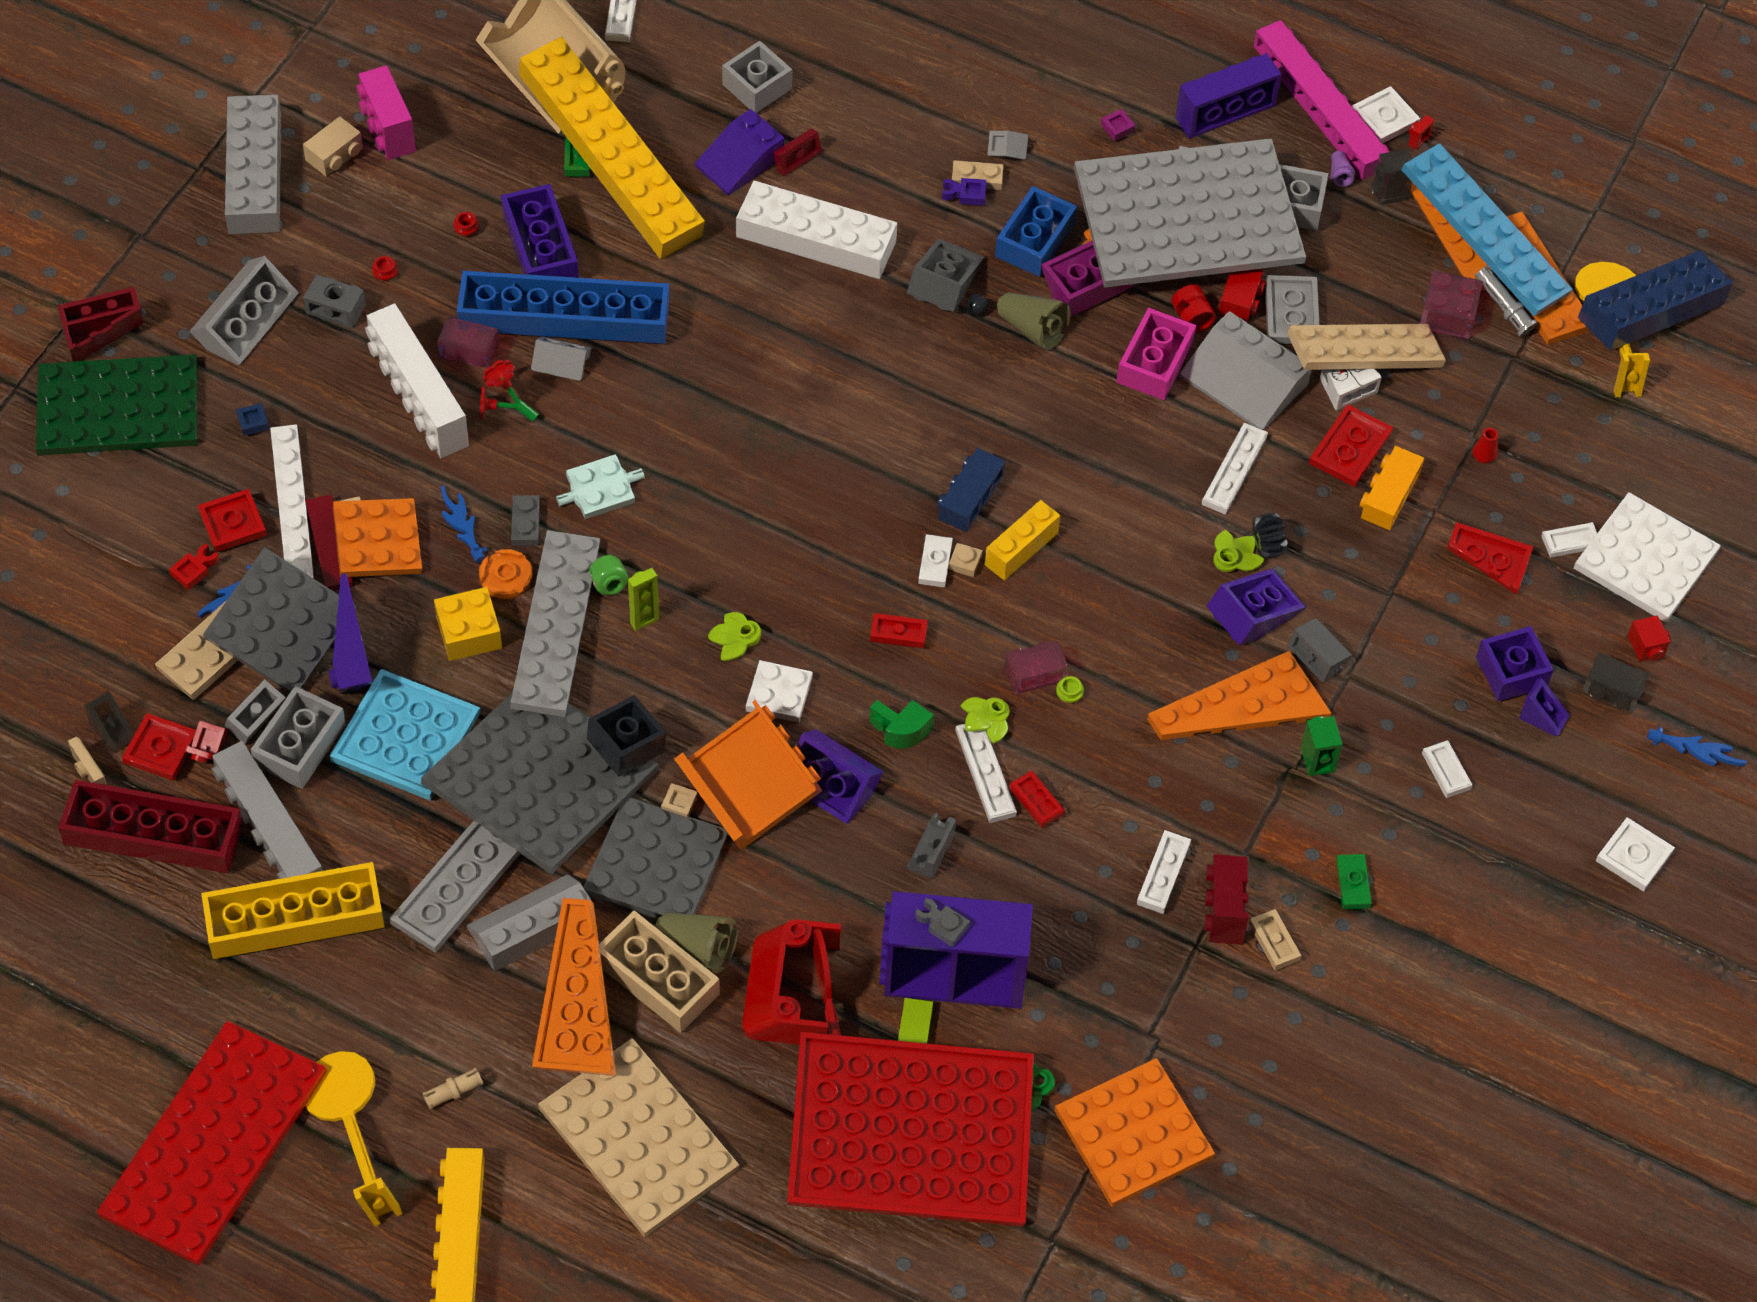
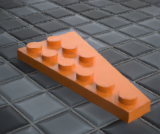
M1287 651L1148 713L1147 720L1160 740L1191 737L1195 733L1211 731V734L1221 733L1225 729L1236 728V731L1278 726L1280 722L1295 721L1296 723H1301L1318 716L1331 717L1332 713L1291 652Z
M563 898L532 1063V1067L537 1070L616 1076L594 903L590 900Z

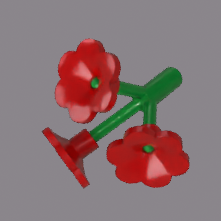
M498 360L484 371L483 381L487 387L501 386L504 390L506 389L515 403L497 402V399H488L485 394V387H481L479 420H483V415L487 409L496 410V408L516 409L532 422L539 413L519 399L512 389L510 379L514 375L515 367L510 360Z

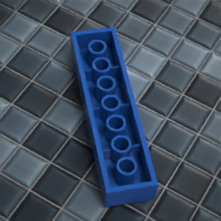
M462 271L457 306L459 331L665 344L670 304L669 283Z

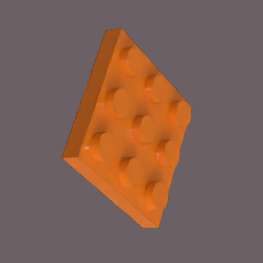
M414 498L333 501L340 577L342 574H347V577L421 574L422 562Z

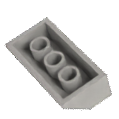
M265 256L249 260L189 332L206 350L236 365H240L299 292Z
M567 874L467 925L468 930L494 972L555 941L563 898L591 901L580 882Z

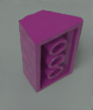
M1093 241L1042 264V270L1052 298L1062 300L1069 305L1070 317L1141 284L1104 287Z

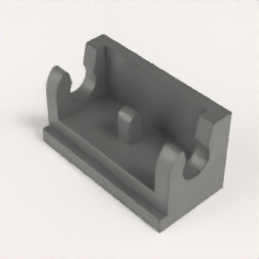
M1317 618L1296 628L1288 644L1291 651L1322 683L1340 673L1344 669L1341 664L1350 660L1352 656Z
M938 813L932 815L907 865V869L933 879L955 835L956 819L949 817L946 823H943L938 819Z

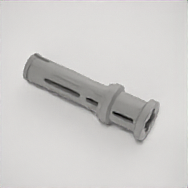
M1488 266L1483 267L1475 274V278H1477L1503 310L1504 319L1506 321L1509 320L1518 330L1517 335L1519 337L1526 335L1538 324L1536 320H1532L1523 309L1524 305L1512 298Z

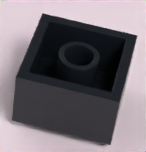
M633 695L589 718L587 740L619 777L663 754L665 751L666 731L638 698Z

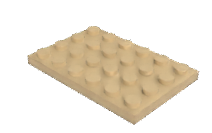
M632 1038L613 1051L616 1076L582 1073L541 1101L538 1107L640 1233L647 1237L737 1172L739 1164Z

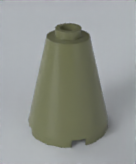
M1008 292L1001 296L997 302L999 316L1042 349L1051 350L1056 347L1064 334H1061L1063 326L1068 327L1070 322V307L1062 300Z
M665 913L658 918L655 925L659 931L710 972L716 974L724 969V967H721L724 960L730 961L733 956L738 937V930L733 928V924H737L736 921L725 916Z

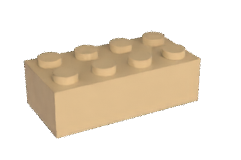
M633 911L599 944L602 970L680 1033L720 995L719 978L636 911Z

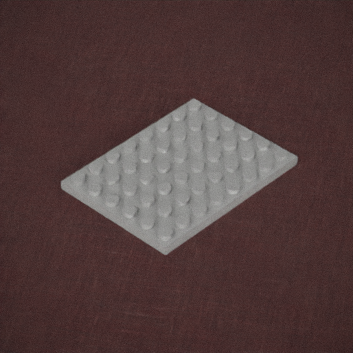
M1272 138L1075 161L1074 170L1104 287L1305 263V251Z

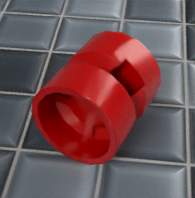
M1188 285L1173 295L1171 303L1181 320L1196 325L1195 333L1208 329L1216 320V315L1209 302H1207V298L1200 286Z

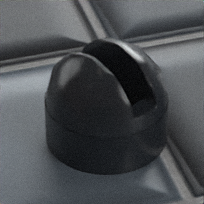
M973 294L967 304L969 313L976 316L983 315L990 306L988 300L979 294Z

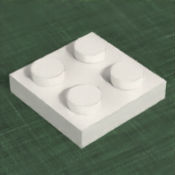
M1391 86L1352 105V108L1360 113L1366 125L1373 129L1376 137L1382 144L1410 130L1414 122H1420L1419 116Z
M759 660L746 703V711L752 712L756 709L752 703L756 700L761 708L766 705L775 718L799 723L813 672Z
M1626 818L1599 853L1596 862L1644 892L1671 856L1675 847L1631 819Z

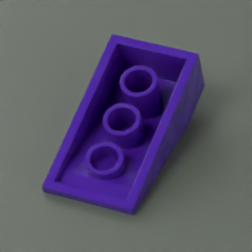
M342 574L340 579L333 669L329 670L332 689L338 688L339 694L371 687L372 678L347 574Z

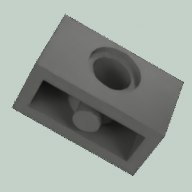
M319 275L315 276L303 297L307 314L350 328L355 326L366 306L363 289Z

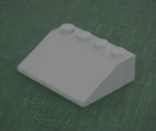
M1229 311L1212 328L1180 372L1179 377L1250 425L1265 430L1308 385L1311 370H1304L1298 356Z

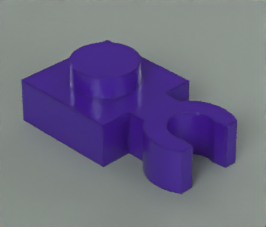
M961 178V183H956L951 179L943 180V189H950L949 191L943 190V200L960 198L959 204L984 206L986 180Z

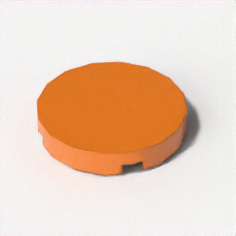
M502 549L483 559L479 567V580L483 588H488L489 595L499 599H512L522 595L529 589L533 581V568L526 559V556L521 552L512 549Z

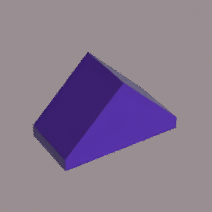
M1538 678L1526 697L1519 719L1553 736H1558L1570 715L1544 680Z

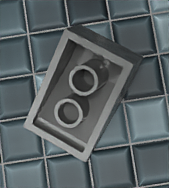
M938 238L915 265L907 294L914 296L919 301L935 304L941 310L954 312L966 295L985 257Z

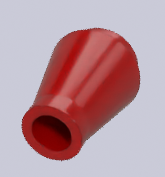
M1484 429L1482 435L1473 446L1472 452L1478 462L1488 464L1498 457V432L1496 429Z

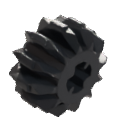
M1266 513L1254 518L1252 522L1253 537L1260 556L1264 559H1271L1286 553L1287 535L1280 516L1277 513Z

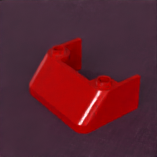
M794 919L761 933L755 938L742 1021L743 1032L748 1038L799 1045L801 1032L828 1034L829 1022L800 1019L801 1009L799 1003L792 997L779 996L786 947H813V930L820 929L826 949L840 950L841 924Z

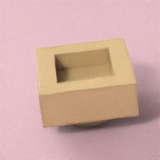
M957 543L950 559L948 570L974 577L982 557V550Z
M671 783L661 809L689 817L698 798V792Z

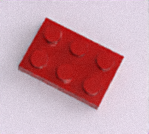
M1347 404L1311 455L1309 464L1356 487L1392 434L1393 427Z

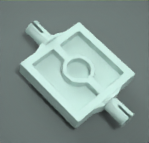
M615 454L566 470L571 492L557 495L556 499L559 507L575 502L581 509L584 518L588 519L635 503L630 483L645 479L642 468L626 473Z

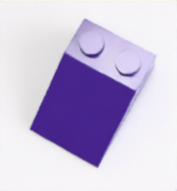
M749 109L727 126L695 162V167L725 194L730 195L775 164L773 152L784 146V137L755 111Z
M1273 569L1222 584L1206 606L1214 618L1222 624L1231 638L1239 645L1257 640L1305 609L1304 604Z

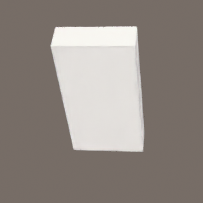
M1592 522L1544 531L1542 539L1549 556L1556 557L1585 551L1597 535V531Z
M1448 740L1423 749L1422 755L1446 798L1471 790L1472 783Z

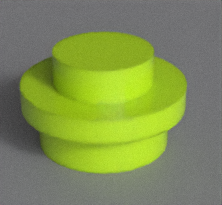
M1068 676L1059 681L1056 693L1062 701L1074 703L1082 698L1084 687L1079 679Z

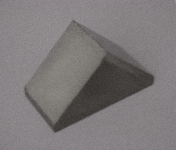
M110 691L103 693L84 705L90 726L112 753L131 742L135 734Z

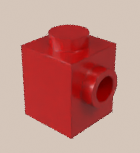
M1658 615L1633 621L1627 635L1639 662L1661 659L1665 656L1671 643L1670 633L1667 629H1664Z

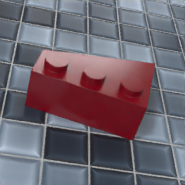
M1214 854L1212 865H1206L1205 881H1210V889L1205 891V906H1210L1209 914H1205L1204 931L1209 932V942L1243 945L1249 921V912H1246V903L1249 900L1247 893L1248 857Z

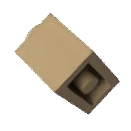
M339 116L303 144L305 160L323 175L328 176L363 149L361 132Z

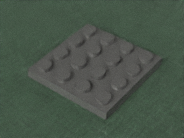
M264 547L202 637L286 692L291 693L295 686L303 687L335 641L339 595Z
M628 797L617 811L583 888L588 896L655 918H659L665 913L696 914L729 834L725 828L695 818L685 817Z

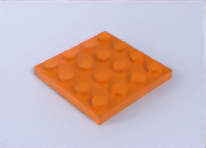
M1157 1058L1055 1106V1113L1111 1207L1214 1159L1215 1152Z

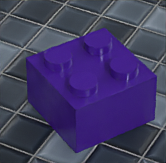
M1531 626L1481 640L1476 659L1497 701L1529 693L1538 678H1542L1547 686L1549 685L1553 668Z

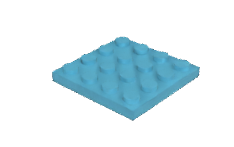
M381 669L330 754V760L333 763L431 801L435 793L421 784V777L471 731L481 713L480 707Z

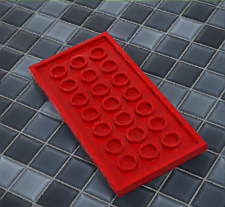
M226 1021L97 1210L98 1216L200 1266L327 1072L326 1067Z

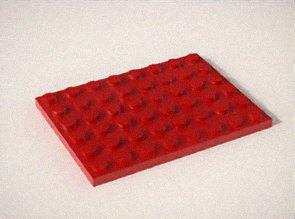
M801 1032L787 1205L1024 1227L1026 1223L1034 1054Z

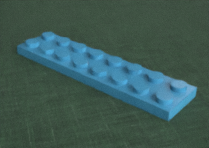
M1440 143L1404 164L1401 169L1404 174L1534 317L1571 293L1573 289Z

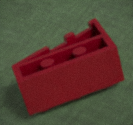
M135 287L57 305L73 362L84 359L144 323Z

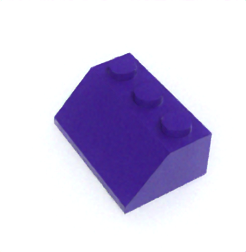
M817 729L802 733L796 745L806 758L802 763L806 768L812 766L821 778L817 783L822 792L810 801L848 824L872 796L883 771Z

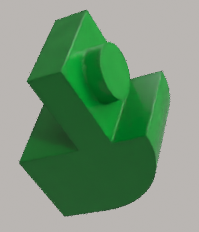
M876 700L870 706L869 721L874 728L885 732L884 744L893 748L905 749L919 744L933 729L934 714L913 700L899 714Z

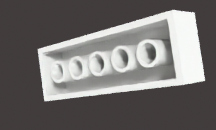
M753 181L736 217V237L880 279L896 243L897 222Z
M394 303L366 315L368 326L365 327V330L370 339L368 343L369 351L373 357L377 356L380 360L379 365L385 376L389 375L392 379V388L396 394L400 393L403 397L402 402L408 413L412 412L415 416L414 422L420 432L424 431L426 434V441L431 451L436 450L439 457L443 458L468 447L466 415L396 304Z

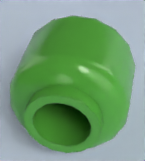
M601 556L589 568V574L596 590L603 595L619 593L628 582V574L621 561L615 556Z

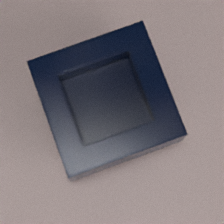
M262 403L236 409L243 436L269 430Z

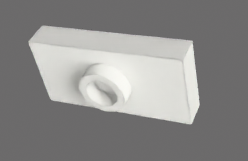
M926 534L918 584L945 587L953 538Z

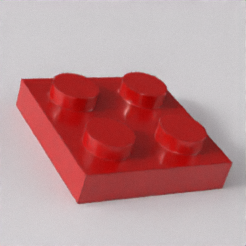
M249 489L198 505L199 513L215 552L267 536L266 529Z
M146 713L122 756V761L129 766L174 781L189 752L184 751L185 747H191L196 730Z

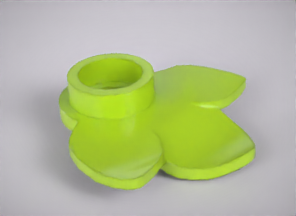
M1227 530L1217 535L1214 543L1216 553L1214 554L1213 562L1219 570L1224 572H1232L1236 569L1252 571L1260 567L1264 562V558L1253 553L1255 549V539L1253 536L1234 539Z
M731 612L725 614L724 624L715 626L708 634V638L716 644L723 645L721 660L729 661L741 657L748 647L755 646L760 641L761 628L755 621H747L743 614Z
M972 697L961 704V708L968 713L965 720V731L986 730L987 736L992 743H997L1003 739L1008 730L1006 719L1010 712L1009 706L1004 700L1000 698L985 700Z

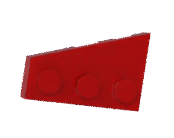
M1456 522L1447 549L1517 595L1533 546Z

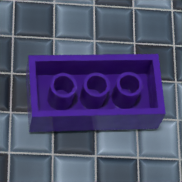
M1266 53L1258 57H1252L1237 65H1231L1221 71L1209 73L1197 80L1188 81L1180 86L1175 118L1189 139L1275 107L1281 72Z
M547 184L501 195L502 214L523 274L579 278L578 261L551 185Z

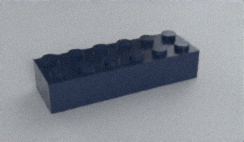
M1699 250L1586 295L1578 319L1611 351L1724 305L1733 282Z

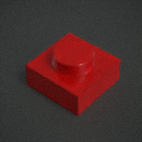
M1426 115L1420 122L1416 121L1413 123L1409 130L1411 135L1408 145L1417 150L1431 136L1434 119Z

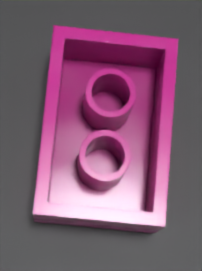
M387 65L359 73L360 84L356 85V88L362 100L359 101L360 111L363 116L367 115L368 117L367 125L370 133H375L377 136L375 141L379 152L384 151L387 160L416 152L412 118Z
M1148 307L1119 363L1116 383L1165 401L1193 345L1196 325Z

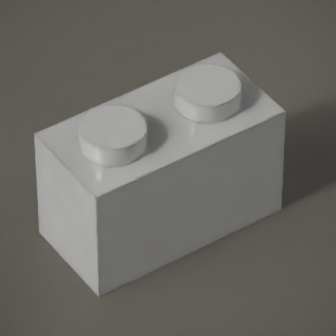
M264 679L227 718L224 727L246 745L279 710L286 697Z

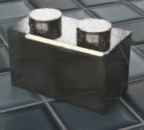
M1409 149L1379 154L1378 163L1374 166L1375 176L1374 181H1371V191L1374 196H1377L1380 205L1409 200L1413 182L1401 170L1405 163L1412 160Z
M1599 652L1582 691L1588 693L1593 698L1602 699L1621 710L1633 713L1650 674Z

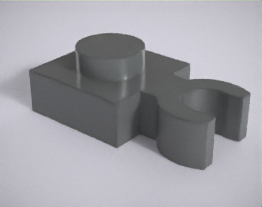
M926 898L924 900V907L929 909L930 912L923 913L917 909L915 911V918L921 923H930L929 932L953 948L970 927V921L948 906H945L942 911L938 910L936 903Z

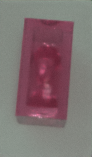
M449 316L438 338L439 356L445 357L448 360L469 363L475 367L488 368L499 346L498 330L496 328Z
M1058 641L1042 642L1026 649H1015L1007 653L1005 657L1004 669L1015 695L1058 684L1059 681L1067 677L1068 665Z

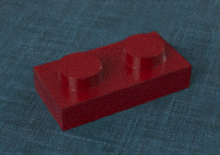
M813 128L809 129L773 152L778 173L785 176L822 152L819 134Z

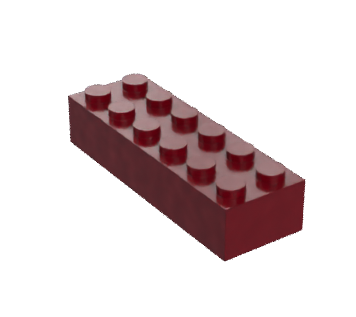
M75 780L58 829L64 845L228 874L244 824L240 808Z

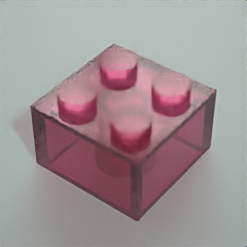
M1432 270L1420 324H1428L1431 331L1470 339L1483 281Z

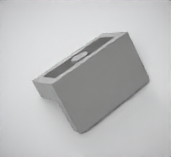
M540 337L535 342L531 369L555 376L581 380L585 360L590 358L592 347Z

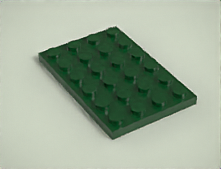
M196 354L38 364L37 456L198 446V360Z

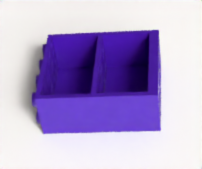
M893 891L892 902H886L882 935L879 985H885L884 996L1022 1009L1029 958L1033 904ZM926 898L933 900L938 910L942 911L945 906H948L970 921V927L953 948L929 932L930 923H921L915 918V911L917 909L923 913L930 912L929 909L924 907V900Z

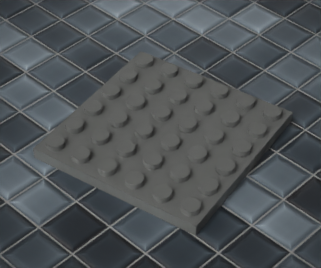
M511 693L421 777V784L552 875L619 809L628 797L637 792L658 771L659 764L651 759L618 777L587 740L588 719L590 717L569 703L565 717L510 709Z

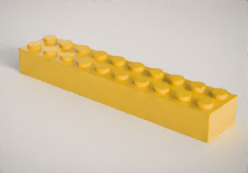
M562 36L520 58L519 76L660 260L702 237L704 219Z

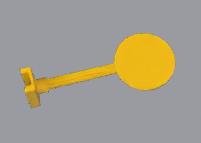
M1591 263L1582 268L1577 274L1575 290L1579 298L1584 301L1586 295L1632 278L1636 274L1627 267L1616 263ZM1628 343L1618 348L1621 361L1614 386L1615 398L1621 397L1622 392L1634 391L1636 397H1641L1650 363L1648 353H1632Z
M340 1051L328 1054L317 1061V1063L326 1067L327 1072L305 1106L310 1114L320 1120H343L365 1185L354 1189L353 1192L359 1205L374 1226L380 1225L379 1216L392 1210L396 1216H400L402 1211L399 1203L383 1180L376 1178L355 1114L362 1110L372 1097L375 1088L374 1071L367 1060L355 1052Z

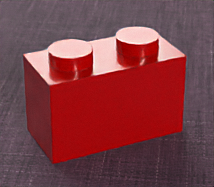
M1263 269L1230 272L1220 300L1218 316L1224 317L1230 311L1248 323L1250 315H1256L1259 300H1256L1257 295L1262 296L1266 281L1262 280Z

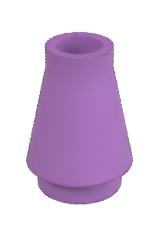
M1336 151L1331 155V180L1339 187H1346L1353 182L1355 171L1348 161L1345 152Z

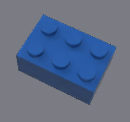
M1032 186L998 235L995 257L1040 277L1043 273L1042 264L1053 259L1074 228L1077 206Z

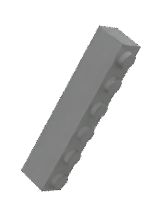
M243 741L213 755L215 767L211 768L214 777L218 783L224 782L227 787L224 791L231 804L237 803L243 823L245 825L249 823L253 830L250 832L255 843L258 846L262 844L265 848L264 856L271 867H277L279 871L277 873L278 879L322 871L319 861Z

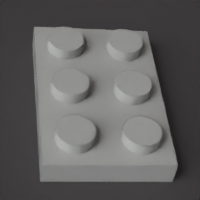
M1266 275L1267 336L1277 343L1292 344L1287 334L1290 325H1319L1317 277Z

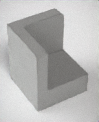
M990 131L987 156L1026 159L1028 135L1012 131Z

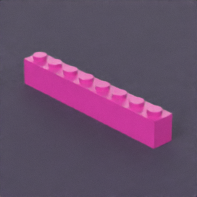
M1281 20L1256 30L1254 48L1260 55L1268 54L1281 72L1280 80L1337 151L1345 152L1358 177L1364 180L1386 170L1390 157L1387 146L1379 141L1373 129L1368 127L1362 120L1360 113L1352 108L1346 96L1339 92L1333 80L1327 77L1321 70L1319 63L1312 59L1306 47L1295 38L1292 30L1287 28Z

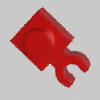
M204 544L198 549V554L195 557L188 553L169 568L170 575L187 590H190L209 574L207 567L218 563V553L215 552L211 556H205L210 550L209 546Z

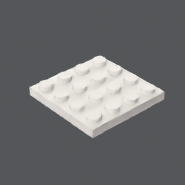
M1628 492L1575 562L1574 569L1654 616L1658 615L1659 619L1666 623L1718 553L1721 545Z

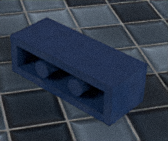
M979 448L976 449L972 456L968 455L963 463L961 473L959 475L955 474L950 483L949 491L947 494L943 493L938 500V520L967 533L1003 478L1005 460Z

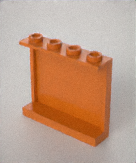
M756 700L752 702L756 709L689 758L684 753L674 758L740 850L822 792L817 783L821 780L812 766L809 768L805 767L802 761L806 758L796 745L793 748L790 747L787 743L790 739L787 732L781 725L777 728L772 723V720L775 719L772 712L766 705L761 708Z

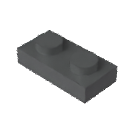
M513 495L512 546H539L540 495Z

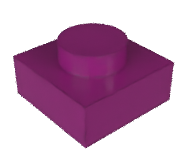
M1123 109L1101 118V126L1114 141L1135 132L1136 125Z

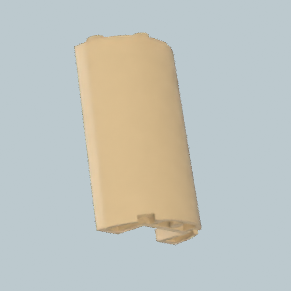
M518 0L505 23L487 21L476 41L557 133L564 134L519 76L520 58L562 36L613 103L624 89V64L566 0Z

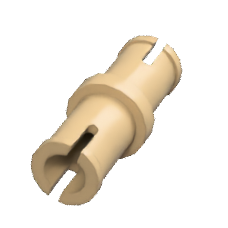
M475 1067L473 1070L454 1079L451 1077L445 1079V1083L427 1092H423L422 1095L431 1110L452 1098L454 1100L459 1099L461 1094L483 1085V1081Z

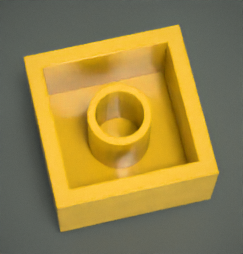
M487 587L434 599L436 618L449 661L502 649L500 628Z

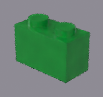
M1318 716L1307 720L1300 749L1308 776L1334 773L1336 771L1343 744L1334 716Z

